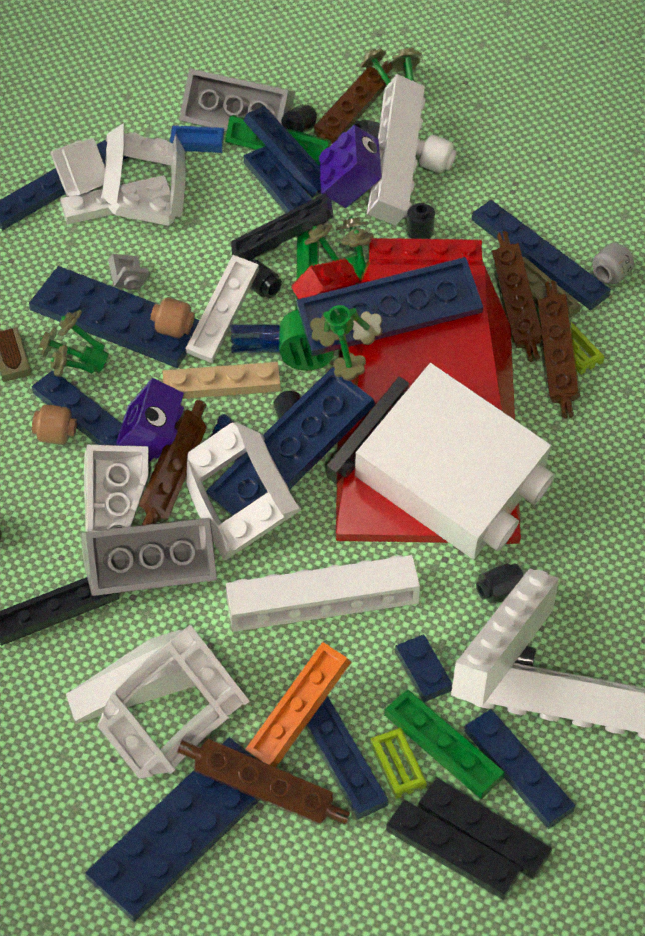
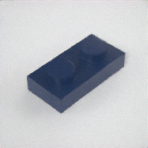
M424 634L395 645V653L423 703L452 691L453 683Z

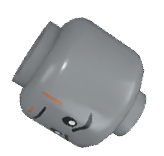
M618 243L607 245L593 259L595 276L598 280L607 284L619 283L634 268V258L630 250Z

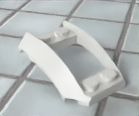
M124 123L109 132L106 136V165L101 201L110 204L109 209L114 215L169 226L174 222L175 217H181L184 202L186 178L185 150L179 139L175 135L174 142L170 143L161 138L151 139L142 137L137 133H124ZM123 156L170 165V202L160 198L141 197L132 192H119Z
M237 422L230 423L189 451L187 455L186 484L200 518H210L212 540L225 561L301 511L300 506L295 502L289 492L290 489L276 467L264 442L263 435ZM247 452L268 493L221 523L202 482Z
M190 624L146 659L112 692L105 705L98 728L138 778L153 777L154 774L161 773L171 774L185 757L177 753L182 739L193 745H198L206 736L226 721L231 713L250 701ZM175 659L210 704L196 714L160 750L125 704L151 678Z

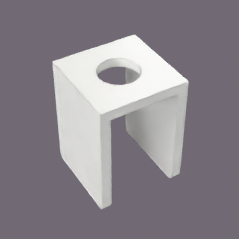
M94 138L85 141L79 140L51 151V156L66 196L81 195L104 185L105 167Z

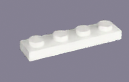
M165 175L119 186V192L122 193L132 192L141 197L160 198L170 202V189ZM103 189L60 198L67 225L112 215L113 213L109 209L110 204L101 201Z
M232 255L186 347L187 354L210 363L214 362L259 271L258 264Z

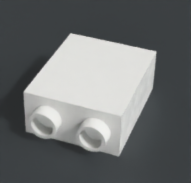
M429 363L357 450L355 476L473 560L486 544L496 551H499L506 544L519 523V520L510 515V513L522 498L535 505L550 487L555 474L546 468L551 448L549 443L432 363Z

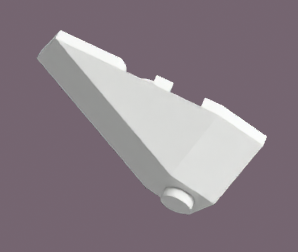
M87 445L84 455L86 532L131 527L148 478V446Z
M181 630L147 640L68 692L66 696L75 724L102 716L107 700L112 692L137 667L179 634ZM174 659L139 689L125 706L128 708L196 685Z

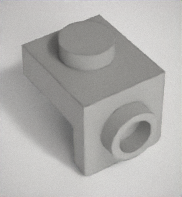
M112 253L108 259L114 287L140 290L149 276V270L147 268H140L138 256Z

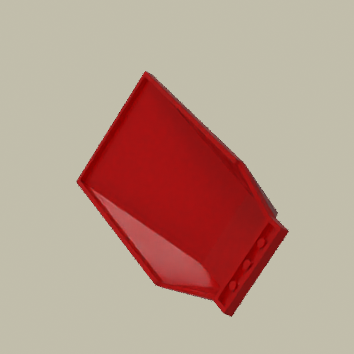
M371 239V243H369V260L358 284L466 257L484 307L483 313L374 340L370 345L362 343L348 347L349 353L354 354V356H364L366 359V364L364 365L365 372L357 375L355 379L350 381L371 396L375 404L380 401L399 376L409 382L410 388L429 363H432L515 420L511 326L484 265L482 240ZM339 349V358H344L342 349ZM371 410L338 442L337 452ZM355 468L347 478L342 477L337 483L336 541L449 543L355 476ZM518 503L510 515L518 519L519 523L506 544H520V507Z

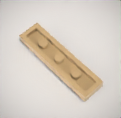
M278 362L163 370V383L183 392V399L281 391Z

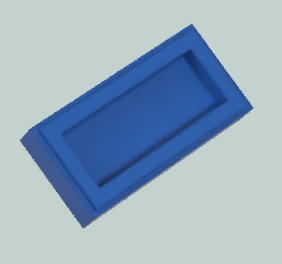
M172 126L170 143L174 142L176 135L185 151L222 153L225 135L224 128Z

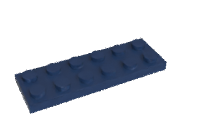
M466 257L296 300V306L312 356L342 349L340 340H335L334 344L329 347L323 346L320 340H313V330L310 328L312 319L321 318L325 311H329L337 305L346 306L349 310L355 308L360 317L366 311L371 315L379 314L383 319L380 326L383 332L380 336H375V340L483 313L484 308ZM353 329L346 335L348 347L363 343L361 340L357 341L353 338Z
M60 266L56 267L29 302L30 311L58 322L68 312L73 314L75 311L81 310L82 314L75 324L86 333L175 368H178L186 357V347L200 321L194 318L190 333L188 335L184 334L179 339L160 334L155 330V321L150 320L153 307L157 303Z
M333 367L263 435L267 449L289 489L309 472L376 405L374 399L354 383L344 380L342 376L336 377ZM246 452L206 493L211 500L232 517L268 493Z
M230 737L222 743V745L254 758ZM192 771L85 872V877L126 916L135 922L260 800Z

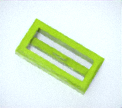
M571 322L577 371L582 375L586 372L587 368L589 370L595 368L596 363L598 365L604 363L605 356ZM580 346L591 356V358H589V357L580 349Z
M401 728L370 738V745L395 799L402 797V794L406 792L408 795L412 794L414 789L417 788L420 790L426 789L427 782ZM396 738L415 778L413 781H410L391 741ZM384 742L403 784L399 785L380 743Z

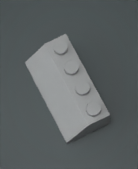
M189 68L179 120L207 127L224 128L227 131L229 116L236 115L245 118L247 113L265 105L281 123L283 115L293 107L296 92Z
M210 518L80 533L83 561L92 596L217 580Z

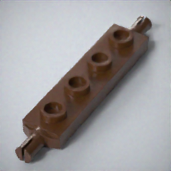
M385 61L382 65L386 74L393 69L389 61ZM372 66L366 68L315 124L314 134L317 137L329 139L331 144L336 142L339 136L347 132L385 90L387 85L376 68Z
M503 231L504 241L501 232L498 233L497 238L500 248L492 250L516 348H525L528 361L534 362L532 352L535 361L540 359L536 345L543 341L542 330L519 243L510 244L508 232Z
M551 280V285L549 281L545 283L547 297L538 299L549 395L552 403H559L561 405L562 418H568V415L571 418L574 416L572 401L580 398L581 395L569 304L566 294H558L557 282Z
M202 400L195 401L192 411H183L180 419L174 426L177 429L174 441L170 446L165 445L139 503V506L146 512L142 525L156 524L157 521L161 523L168 520L187 476L188 452L200 445L207 429L201 418L207 405Z
M183 739L180 743L177 753L195 760L194 772L317 825H320L326 817L343 825L347 823L350 811L332 805L333 792L211 739H208L201 748Z

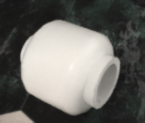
M430 135L426 141H420L416 155L420 156L419 164L421 167L441 174L445 170L450 171L457 151L454 150L453 142L436 135Z

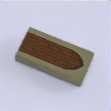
M17 327L0 331V373L3 382L31 375L30 366Z

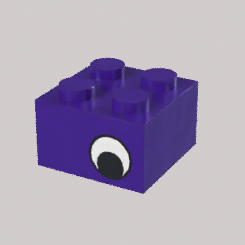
M355 125L347 132L342 133L338 140L329 148L324 149L319 156L321 194L327 193L332 201L345 208L382 178L379 139Z
M152 377L127 406L115 446H148V464L153 458L158 459L164 446H170L176 437L177 429L174 426L184 410V406L181 405L184 393Z

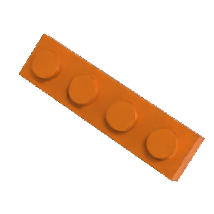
M322 642L245 750L258 760L277 767L351 664V661Z

